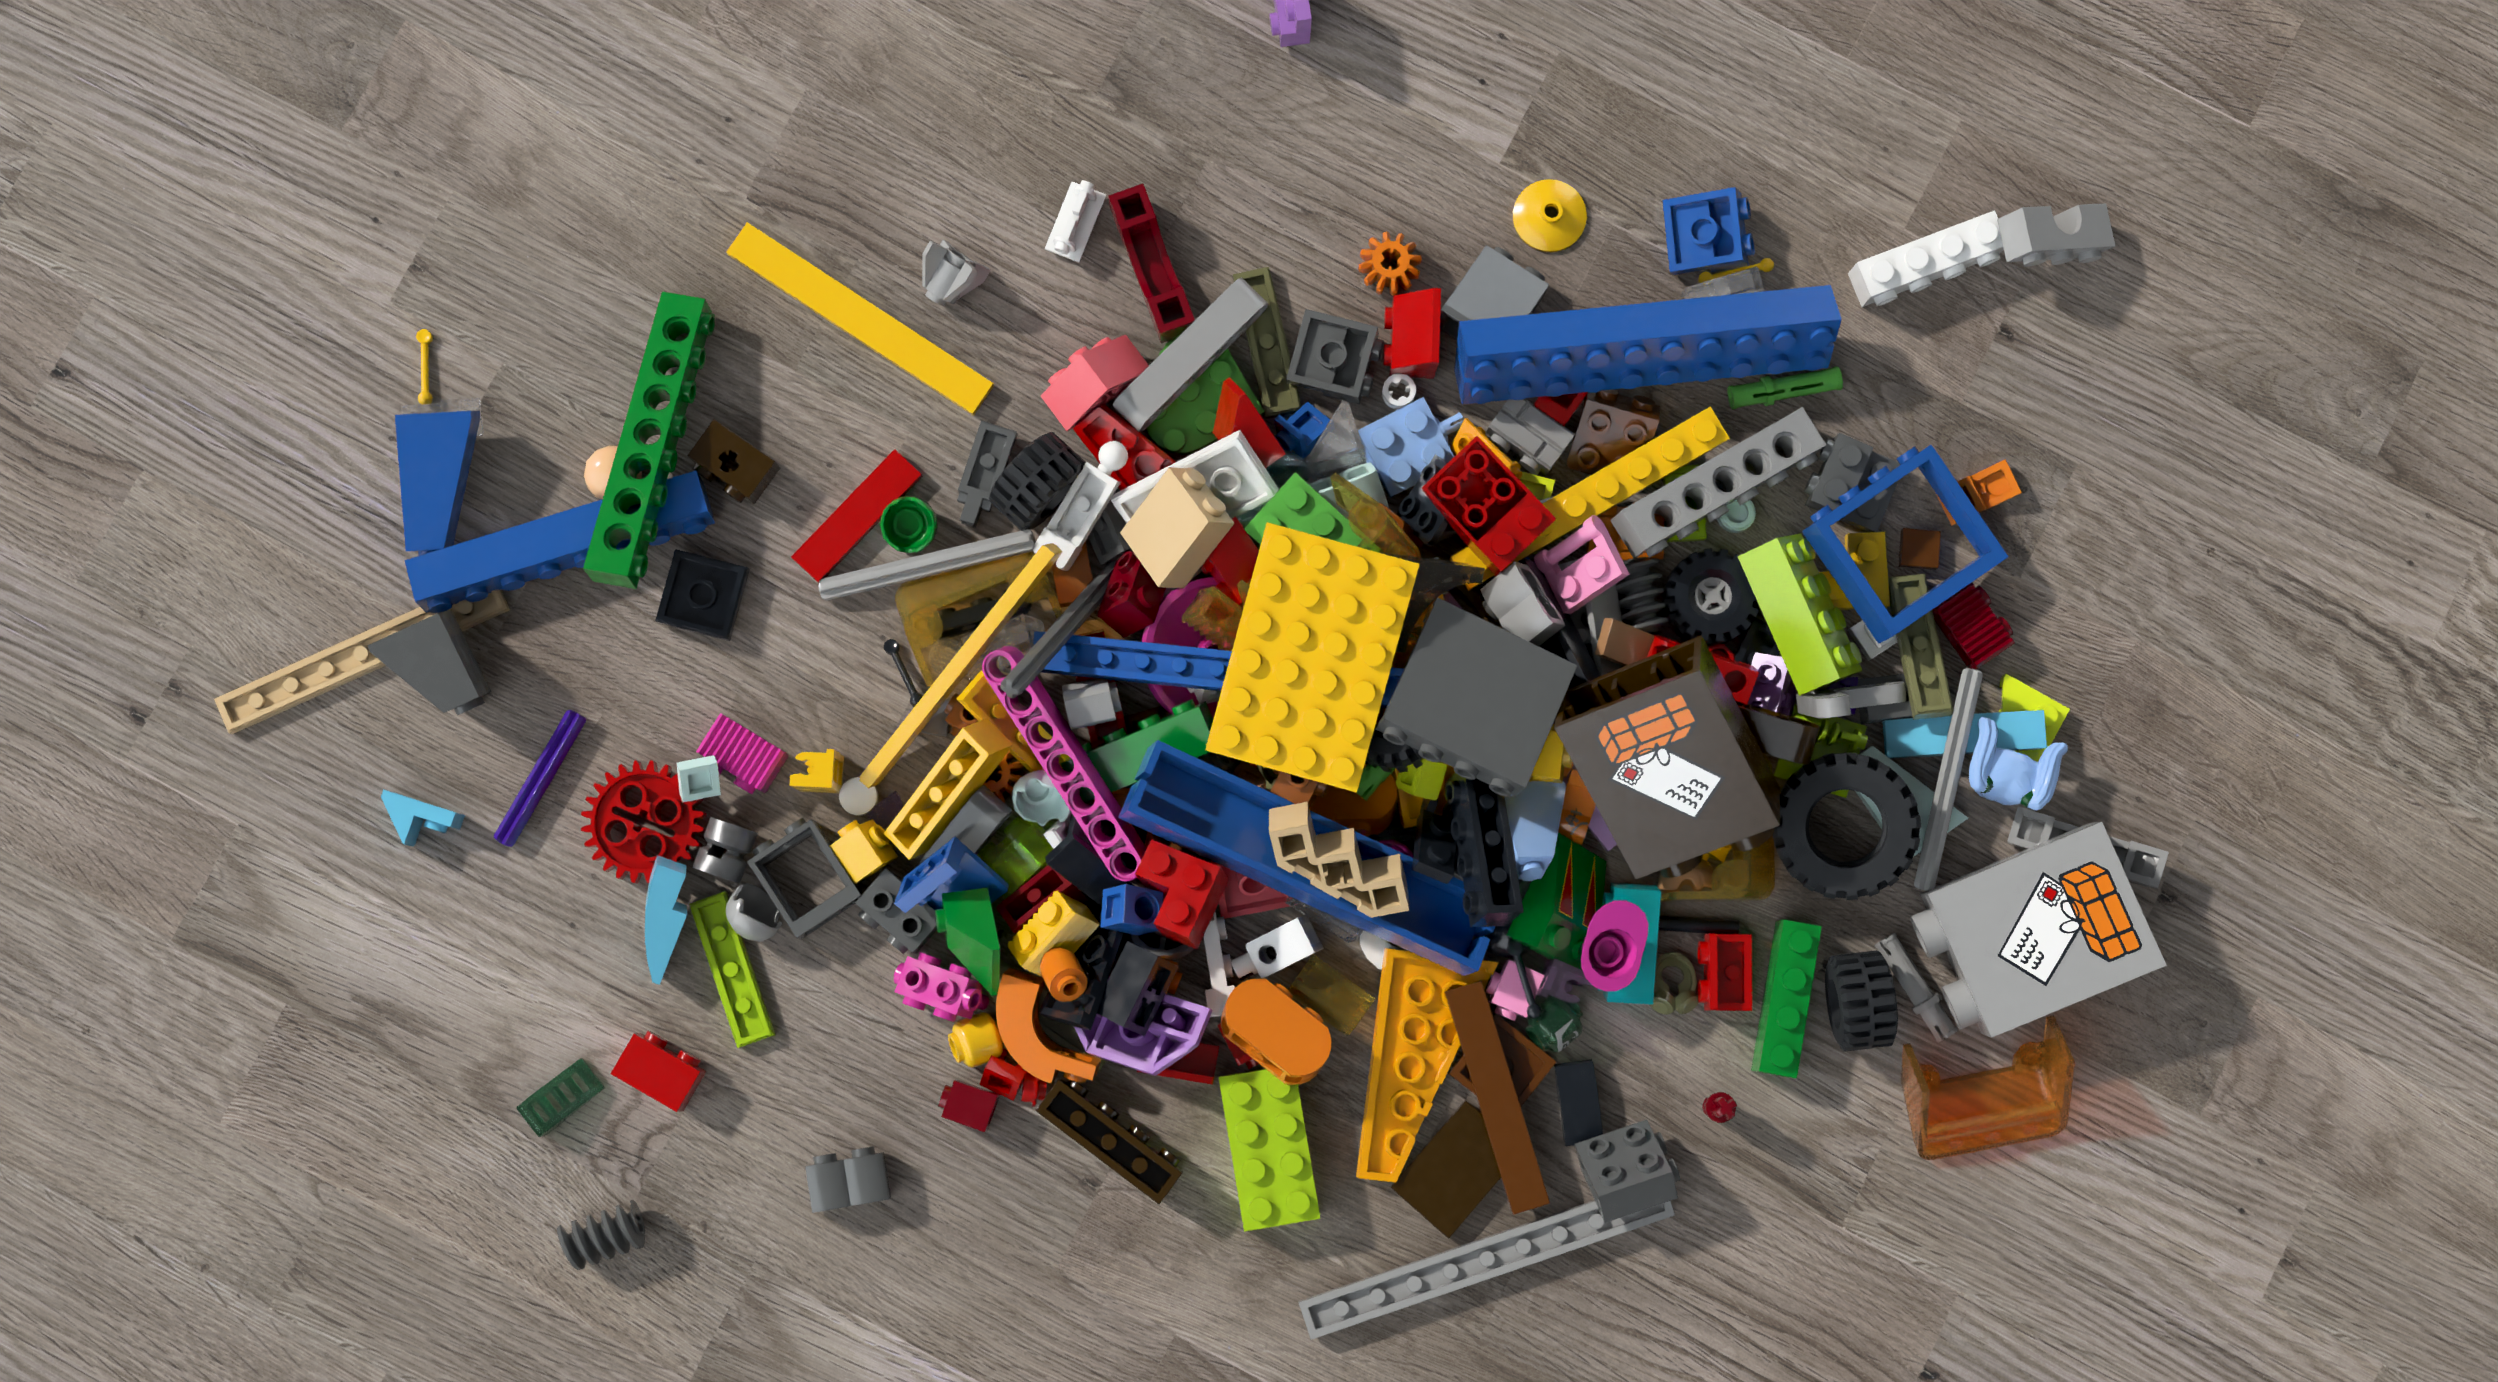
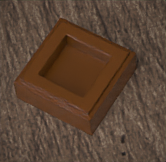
M1903 528L1900 533L1898 567L1938 569L1941 531Z

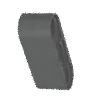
M985 785L981 786L927 851L920 864L954 837L958 838L978 856L1013 810Z

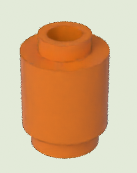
M1056 947L1048 950L1043 955L1040 973L1051 995L1061 1002H1069L1079 998L1086 990L1088 982L1074 953L1064 948Z

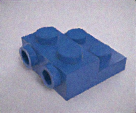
M1736 187L1662 200L1669 270L1672 275L1707 269L1716 272L1749 266L1748 256L1755 254V246L1752 234H1746L1744 220L1751 219V208L1748 197L1742 198V194Z

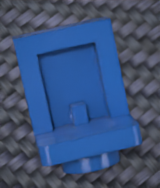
M1309 402L1305 403L1288 420L1284 419L1281 415H1278L1273 420L1277 433L1275 438L1280 446L1287 452L1293 450L1303 459L1335 431L1334 422Z

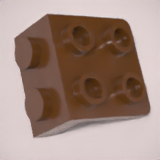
M1617 389L1588 393L1584 399L1583 412L1567 458L1568 467L1592 475L1650 442L1654 438L1659 423L1660 406L1655 405L1652 399L1645 396L1635 395L1631 398L1621 395Z

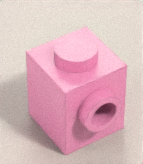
M1506 960L1501 973L1494 971L1486 988V993L1491 994L1488 1003L1496 1006L1494 1013L1515 1022L1517 1015L1527 1018L1528 1002L1516 963ZM1525 967L1535 999L1544 975Z

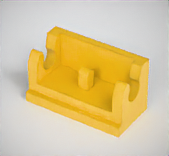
M827 749L826 753L802 752L796 755L795 758L799 761L807 760L805 765L809 766L807 768L809 774L799 773L790 775L789 786L800 792L840 793L844 766V756L835 749Z

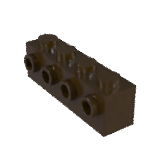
M1059 1079L1035 1111L1157 1204H1160L1183 1173L1177 1167L1181 1160L1164 1147L1160 1152H1157L1149 1146L1147 1142L1150 1137L1132 1124L1127 1129L1116 1121L1120 1114L1105 1102L1101 1101L1097 1106L1085 1096L1089 1090L1080 1083L1072 1080L1066 1083L1064 1080Z

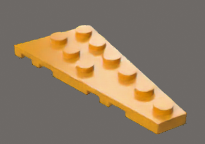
M1384 948L1356 1172L1357 1178L1397 1182L1414 1146L1419 1128L1425 1116L1427 1117L1433 1105V1098L1440 1084L1443 1083L1460 1047L1444 991L1480 980L1485 989L1491 974H1494L1499 962L1482 960L1479 971L1463 976L1410 951Z

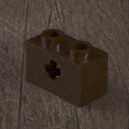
M713 419L687 455L695 463L692 470H696L700 476L709 482L716 477L726 484L723 491L740 503L746 498L755 504L780 470V467L773 459L715 419ZM736 458L739 467L735 471L731 468L728 469L725 463L729 459L735 462Z

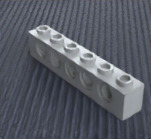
M1801 407L1624 508L1610 521L1634 559L1645 552L1650 558L1669 546L1666 542L1669 538L1677 535L1679 540H1682L1699 529L1696 523L1707 517L1711 523L1729 512L1728 504L1737 500L1739 505H1742L1759 494L1756 488L1767 483L1769 488H1772L1789 477L1786 471L1796 466L1801 471L1818 460L1816 453L1826 446V443L1804 408ZM1775 445L1784 450L1786 458L1781 457L1776 452ZM1745 462L1753 465L1756 475L1751 474L1746 469ZM1715 479L1724 483L1726 492L1717 488ZM1685 496L1694 500L1696 510L1691 509L1686 504ZM1654 514H1659L1665 519L1666 527H1662L1656 522Z

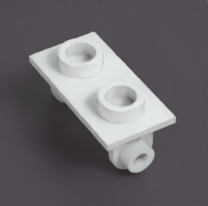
M1084 180L1080 184L1071 182L1045 250L1080 262L1106 194L1094 190L1095 185Z

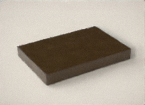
M1464 1100L1401 1173L1397 1182L1390 1186L1391 1189L1448 1239L1501 1179L1482 1114Z

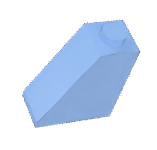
M1531 781L1528 782L1526 788L1516 797L1512 795L1509 797L1505 796L1518 879L1523 881L1541 879L1554 857L1566 791L1564 781L1563 783Z

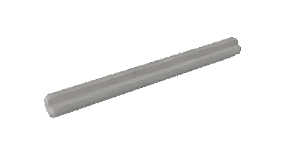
M1026 529L824 578L819 581V592L822 599L828 601L1032 552L1036 541L1033 532Z
M1970 668L1962 670L1914 881L1915 888L1931 891L1935 888L1983 674L1979 670Z

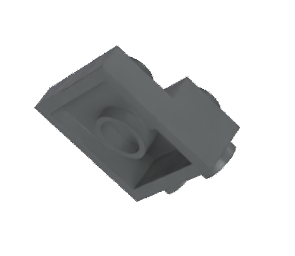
M1305 309L1286 382L1323 392V395L1360 405L1362 396L1369 397L1374 381V375L1368 374L1371 361L1378 362L1383 349L1384 340L1378 339V327Z
M1838 433L1833 440L1827 438L1825 441L1826 446L1820 451L1818 459L1822 460L1823 464L1819 473L1813 472L1806 484L1804 493L1809 494L1805 506L1819 511L1826 505H1829L1831 510H1834L1842 504L1838 497L1858 485L1861 491L1871 485L1867 479L1885 466L1892 471L1900 464L1895 460L1872 451L1874 447ZM1898 481L1847 514L1840 521L1868 533L1877 532Z

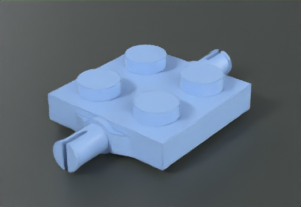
M1422 397L1356 431L1365 448L1366 460L1355 466L1371 462L1391 498L1415 486L1422 470L1431 462L1435 454L1447 462L1454 457L1448 444L1447 435L1460 429L1464 420L1452 426L1450 424L1462 419L1463 416L1458 412L1440 422L1432 414L1425 398Z

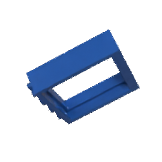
M1932 444L1920 452L1914 446L1896 458L1900 464L1892 471L1887 466L1883 467L1867 478L1871 483L1870 486L1861 491L1858 485L1838 497L1842 503L1840 506L1831 510L1829 505H1826L1810 516L1813 524L1802 531L1878 644L1893 637L2008 558V555ZM1918 467L1979 557L1891 616L1830 526Z

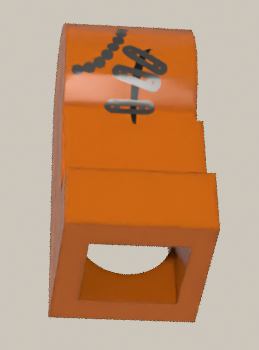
M1571 769L1566 784L1558 833L1582 845L1596 805L1578 771L1575 769Z

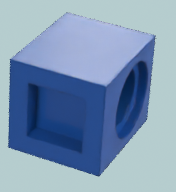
M1128 884L1104 889L1100 928L1133 935H1143L1159 931L1153 923L1163 904V892Z

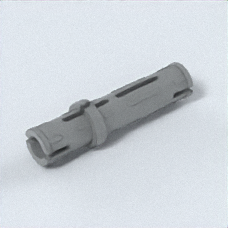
M1893 933L1888 938L1886 937L1874 945L1875 948L1881 952L1889 968L1913 1003L1914 1007L1911 1009L1915 1015L1920 1014L1935 1037V1041L1939 1043L1944 1038H1948L1958 1031L1957 1027L1954 1026L1939 1003L1942 1000L1940 995L1932 992L1897 938V934Z

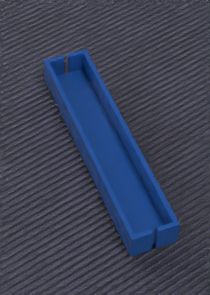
M1831 285L1459 321L1458 348H1456L1454 372L1463 405L1473 403L1485 404L1503 400H1523L1543 396L1556 397L1563 394L1582 392L1595 393L1602 390L1633 389L1642 386L1671 385L1673 383L1692 381L1705 382L1712 379L1743 378L1751 375L1781 374L1783 372L1801 370L1814 371L1829 367L1834 349L1833 342L1837 339L1842 319Z
M1159 740L1147 748L1135 777L1137 782L1130 788L1119 814V819L1460 975L1465 976L1479 971L1490 939L1484 936L1493 933L1495 926L1470 927L1469 915L1465 914L1463 909L1465 890L1462 880L1452 877L1450 882L1445 884L1412 870V857L1355 831L1362 861L1400 854L1408 885L1409 911L1371 918L1358 911L1356 905L1344 898L1336 899L1311 885L1310 880L1293 871L1291 874L1277 866L1269 835V809L1294 803ZM1310 811L1316 835L1349 829ZM1473 935L1478 937L1477 939L1472 940Z

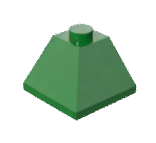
M988 888L942 893V909L935 910L938 933L945 932L947 947L991 996L997 995L1000 980V946Z

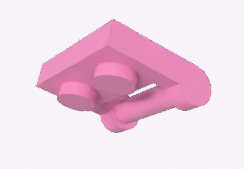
M1595 515L1585 520L1582 528L1549 551L1544 549L1534 556L1536 566L1544 573L1563 613L1572 614L1629 575L1604 523ZM1591 539L1594 540L1596 548L1561 571L1558 565L1559 561Z

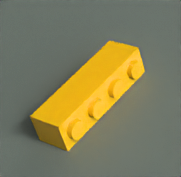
M988 718L963 727L883 834L909 860L926 853L970 797L989 778L1013 744Z

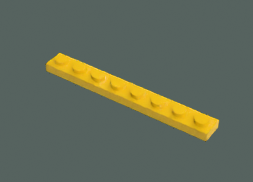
M1711 406L1542 503L1556 520L1508 566L1513 562L1523 560L1582 526L1583 522L1592 515H1601L1727 442L1730 438ZM1469 547L1450 557L1451 562L1468 590L1495 576Z

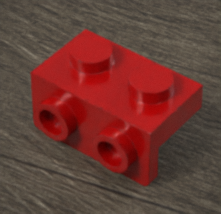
M1704 934V941L1698 942L1697 949L1698 963L1704 964V980L1698 981L1699 1003H1704V1011H1752V934Z

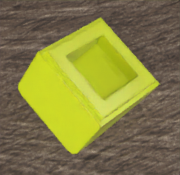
M1422 758V766L1415 768L1411 764L1407 766L1408 772L1398 773L1396 780L1398 789L1413 796L1437 800L1447 765L1442 762H1431Z

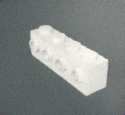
M1995 210L1857 262L1849 271L1848 276L1861 307L1874 302L1876 306L1884 305L1895 300L1898 297L1897 294L1903 291L1910 290L1911 293H1915L1931 286L1932 280L1943 276L1945 280H1949L1965 273V268L1977 263L1979 267H1984L1998 261L2001 258L1999 254L2004 248Z

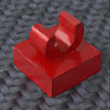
M1003 1049L999 1058L991 1055L979 1085L1014 1101L1021 1088L1026 1071L1019 1064L1013 1066L1005 1062L1008 1050Z

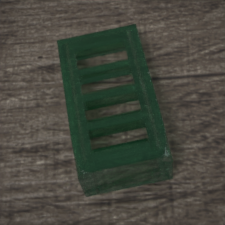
M580 1058L529 1096L516 1109L538 1137H545L606 1087L584 1059ZM575 1073L588 1086L589 1090L585 1093L572 1079ZM563 1083L576 1098L572 1103L559 1088ZM549 1094H552L562 1106L563 1110L559 1113L546 1098ZM539 1104L550 1119L544 1122L533 1108L534 1106Z

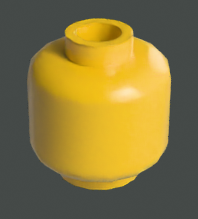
M986 1012L974 1014L972 1019L963 1018L957 1020L953 1025L952 1033L948 1034L950 1049L955 1060L958 1063L963 1062L971 1068L988 1063L991 1055L999 1058L1003 1052V1041L999 1033L997 1021H994L991 1015Z

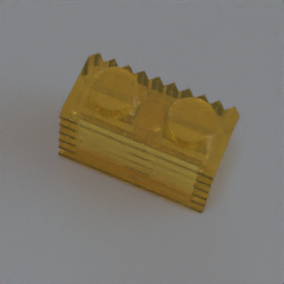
M1212 586L1197 593L1181 617L1182 623L1188 622V627L1193 626L1194 631H1200V636L1205 635L1206 640H1212V645L1217 644L1218 649L1232 651L1243 608Z

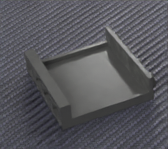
M1437 597L1425 614L1421 632L1385 713L1377 723L1375 730L1383 733V737L1393 744H1406L1419 750L1418 754L1431 762L1441 761L1454 767V772L1461 777L1471 780L1477 778L1489 784V788L1499 795L1506 797L1512 795L1516 797L1528 784L1577 665Z

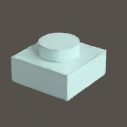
M714 755L676 763L679 792L683 802L721 795L718 763Z

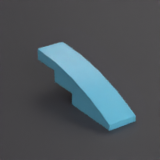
M2044 710L1974 714L1965 754H1973L1980 732L1977 723L1981 717L1990 718L1995 721L1998 729L1996 746L1998 748L2013 751L2047 748ZM1952 715L1913 720V718L1884 720L1885 755L1888 758L1943 756Z

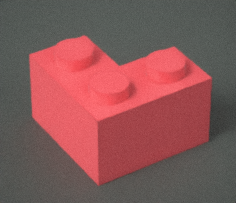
M1126 334L1113 340L1106 337L1095 344L1090 350L1084 346L1073 353L1068 359L1071 364L1050 377L1048 382L1051 385L1041 395V398L1064 429L1069 431L1099 406L1106 405L1110 400L1117 398L1149 365Z

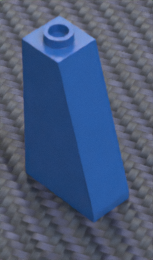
M480 411L395 415L406 551H418V556L454 545L480 422Z

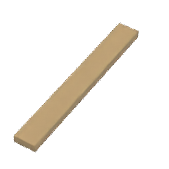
M502 590L491 591L492 593H489L488 597L481 601L468 602L463 600L453 604L449 610H452L461 630H467L509 611L510 609ZM421 607L416 608L215 698V703L228 733L234 734L386 666L370 653L367 645L437 613H426Z

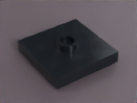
M675 549L655 622L730 641L750 569Z

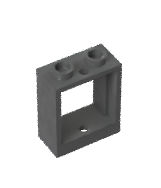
M804 818L788 826L784 830L787 835L776 843L770 839L756 847L752 851L754 857L747 861L796 938L799 939L808 936L856 904L855 902L863 894L857 883L854 884L830 848L831 843L818 823L812 819L806 822ZM813 836L845 885V888L799 918L766 866Z

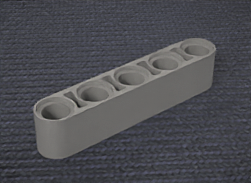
M1242 277L1237 279L1117 397L1113 407L1139 432H1142L1260 317L1269 303Z

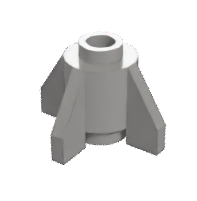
M942 240L940 245L929 241L922 253V286L927 290L925 295L933 302L945 306L946 302L955 304L959 298L984 283L991 271L988 267L972 261L957 251L945 240Z

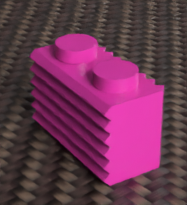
M721 713L696 751L704 757L714 755L718 763L719 775L725 769L737 776L733 783L752 795L756 789L763 793L768 791L769 786L789 756L786 752Z

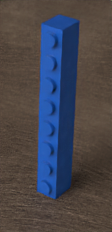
M696 470L667 479V500L664 507H659L656 518L658 522L657 536L655 541L650 542L649 545L664 544L670 540V537L682 533L697 534L704 531L708 525L715 524L704 482ZM602 500L404 560L415 602L426 613L445 612L451 609L453 604L459 603V601H481L487 598L488 594L494 590H516L523 587L527 581L537 578L551 579L559 576L563 570L573 567L583 568ZM641 504L630 506L626 514L637 512ZM631 539L620 541L616 549L626 548L630 544Z

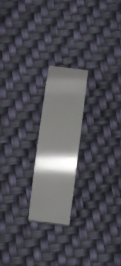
M2018 807L2007 843L2026 850L2078 827L2057 821L2055 817ZM2109 836L2129 882L2158 889L2169 852L2135 841L2127 842Z

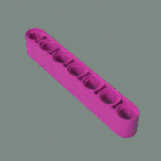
M1004 646L990 652L982 663L984 676L1112 876L1120 881L1135 879L1137 877L1135 873L1147 848L1132 824L1118 818L1122 808L1038 677L1025 689L1032 697L1030 707L1023 706L1018 700V695L1015 698L1007 697L1006 692L1001 690V682L1007 675L1001 673L998 669L997 659L999 656L1006 657L1010 661L1012 671L1024 655L1013 646ZM1040 721H1044L1052 727L1053 737L1051 740L1045 739L1040 735L1038 731ZM1060 754H1066L1073 760V772H1067L1061 768L1059 764ZM1081 787H1087L1093 791L1095 795L1094 804H1087L1081 799ZM1101 820H1108L1114 824L1116 828L1114 837H1109L1102 832L1100 828ZM1123 852L1130 853L1135 857L1137 861L1136 869H1129L1123 865L1121 861V854Z

